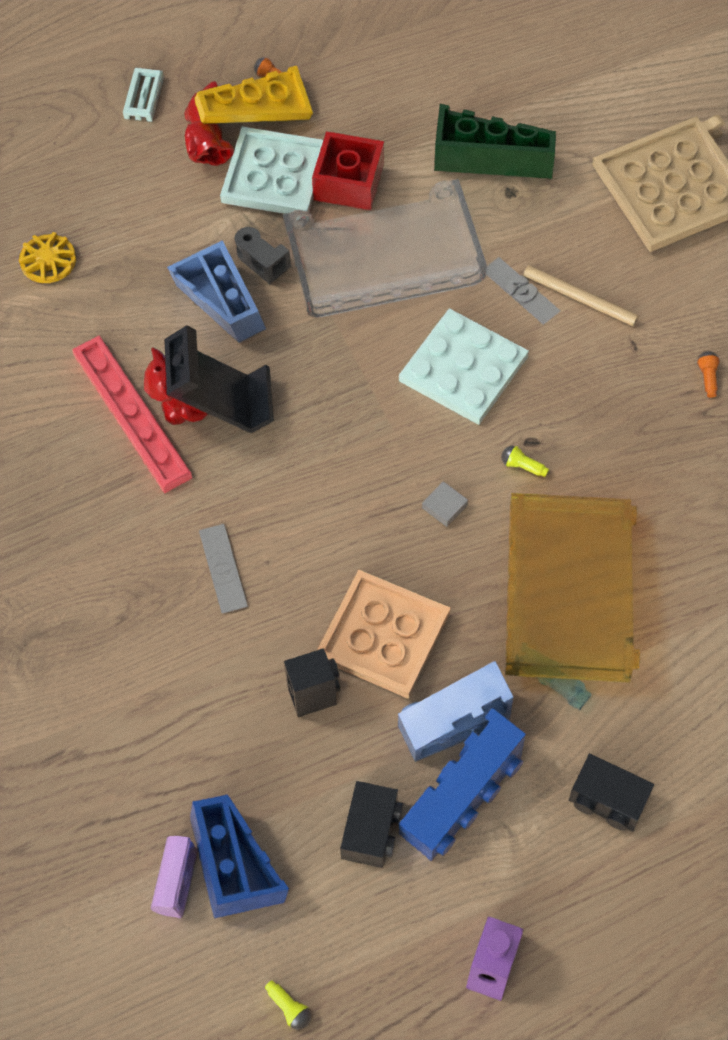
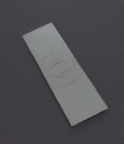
M500 257L482 270L543 325L560 312L554 304L537 291V288L532 283L529 284V281L524 276L519 275Z
M221 524L199 530L221 613L248 607L225 525Z

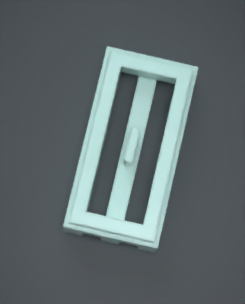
M142 68L134 69L123 109L124 119H130L131 116H135V120L141 121L142 117H146L147 121H153L164 79L163 71ZM141 76H145L138 106L133 108ZM152 77H155L147 109H144Z

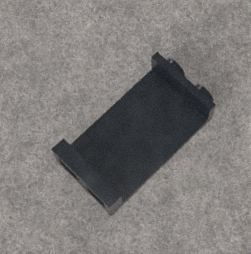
M188 325L164 339L167 395L249 433H253L274 421L269 366L264 365L247 375L198 351L196 329Z

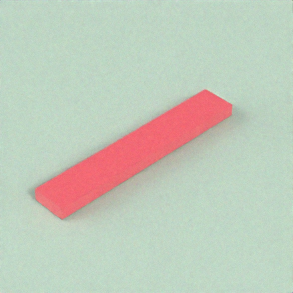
M100 335L72 349L78 363L164 494L191 480L192 474Z

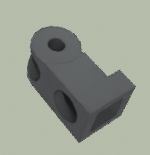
M244 227L235 234L234 239L237 245L238 258L269 285L291 267L289 249L282 244L274 248L261 238L260 232L257 229Z

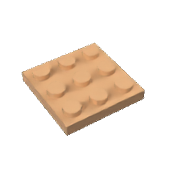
M358 570L317 650L324 648L328 660L334 658L338 669L409 699L450 615L451 608Z

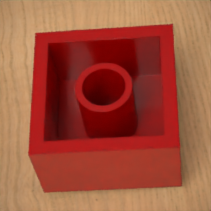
M326 131L312 175L313 200L371 210L384 167V141Z

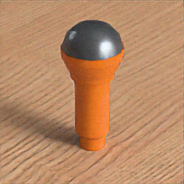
M259 58L254 64V71L259 77H265L267 73L274 71L282 73L281 70L275 68L268 58Z
M712 351L703 352L699 355L697 365L704 376L705 392H707V397L709 398L717 396L716 371L720 362L717 354Z

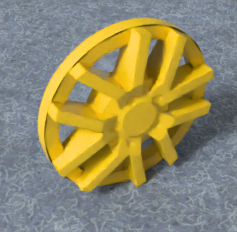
M56 232L40 236L33 235V239L23 243V248L19 255V264L24 275L32 281L38 283L57 282L69 275L76 264V252L73 245L68 241L67 237L59 236ZM55 241L59 242L55 247H53ZM35 244L40 247L38 250L33 248ZM61 258H71V260L68 261ZM56 267L65 268L61 273L57 274ZM40 270L41 276L34 275L33 272ZM53 270L54 275L46 277V271Z

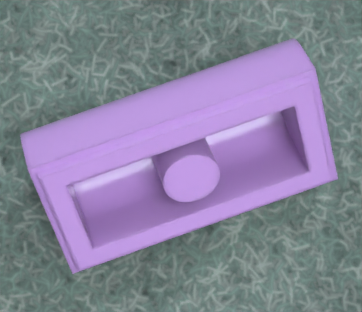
M167 837L151 904V910L158 914L182 918L198 852V849L189 837Z

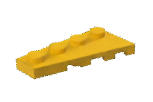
M297 65L289 67L286 72L278 73L274 71L267 73L265 77L254 80L253 77L244 79L241 84L234 86L225 84L199 91L194 99L202 124L310 120L313 114Z

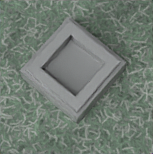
M443 481L424 500L422 509L448 527L467 507L468 499Z

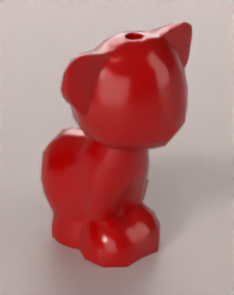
M213 81L203 90L218 87L216 81ZM195 93L184 112L186 121L191 123L187 125L184 134L187 154L194 163H209L213 166H219L226 163L233 156L234 148L228 141L223 140L219 123L202 124L194 100L197 94Z
M152 347L153 360L148 364L144 373V390L151 398L163 402L161 407L165 421L171 425H178L185 421L197 422L203 420L208 416V413L167 395L165 355L160 350Z

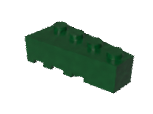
M440 103L435 140L434 171L552 179L556 131L523 123L513 126L504 122L503 118L492 116L491 120L476 117L474 111L465 109L462 113L451 111L449 105Z

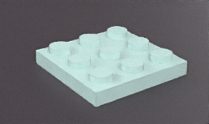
M242 126L220 194L221 203L308 218L313 201L312 175L323 140Z
M449 308L401 371L399 382L480 425L528 358L529 350Z

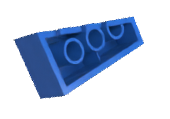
M491 708L484 717L487 720L486 727L478 736L472 732L464 742L465 746L459 754V761L450 760L441 770L442 772L436 780L439 786L436 789L429 786L399 823V835L430 861L438 853L444 856L456 841L453 836L461 827L465 830L470 827L479 814L476 811L477 808L484 801L490 803L501 789V786L498 784L506 775L510 778L513 777L523 764L521 756L526 734L494 708Z

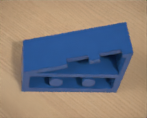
M229 795L193 801L190 820L214 919L285 903L289 891L288 886L284 880L279 878L270 864L271 860L257 844L252 836L251 829Z

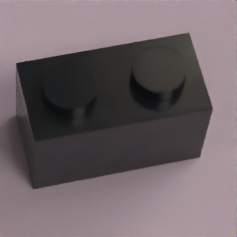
M324 648L284 661L287 688L297 717L337 705L336 692L341 691L338 681L340 674L334 658L328 660Z
M589 753L572 787L568 801L574 803V807L585 814L592 815L595 813L605 818L609 825L618 830L624 831L628 829L633 832L655 784Z
M356 781L340 847L341 859L383 868L385 857L392 858L396 837L390 834L393 823H400L404 804L398 802V789Z

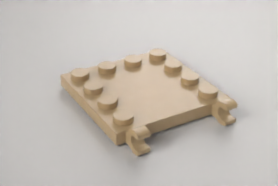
M720 115L712 116L703 122L697 116L593 158V167L649 252L728 220V159L714 141V139L723 135L719 127L724 126L725 122Z

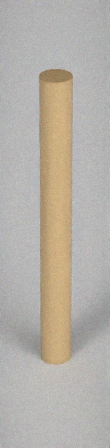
M530 265L524 271V277L626 324L634 326L638 320L639 315Z

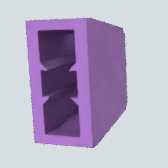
M492 917L487 918L471 965L466 985L467 989L500 1001L502 1000L524 929ZM481 974L492 976L496 980L486 979Z

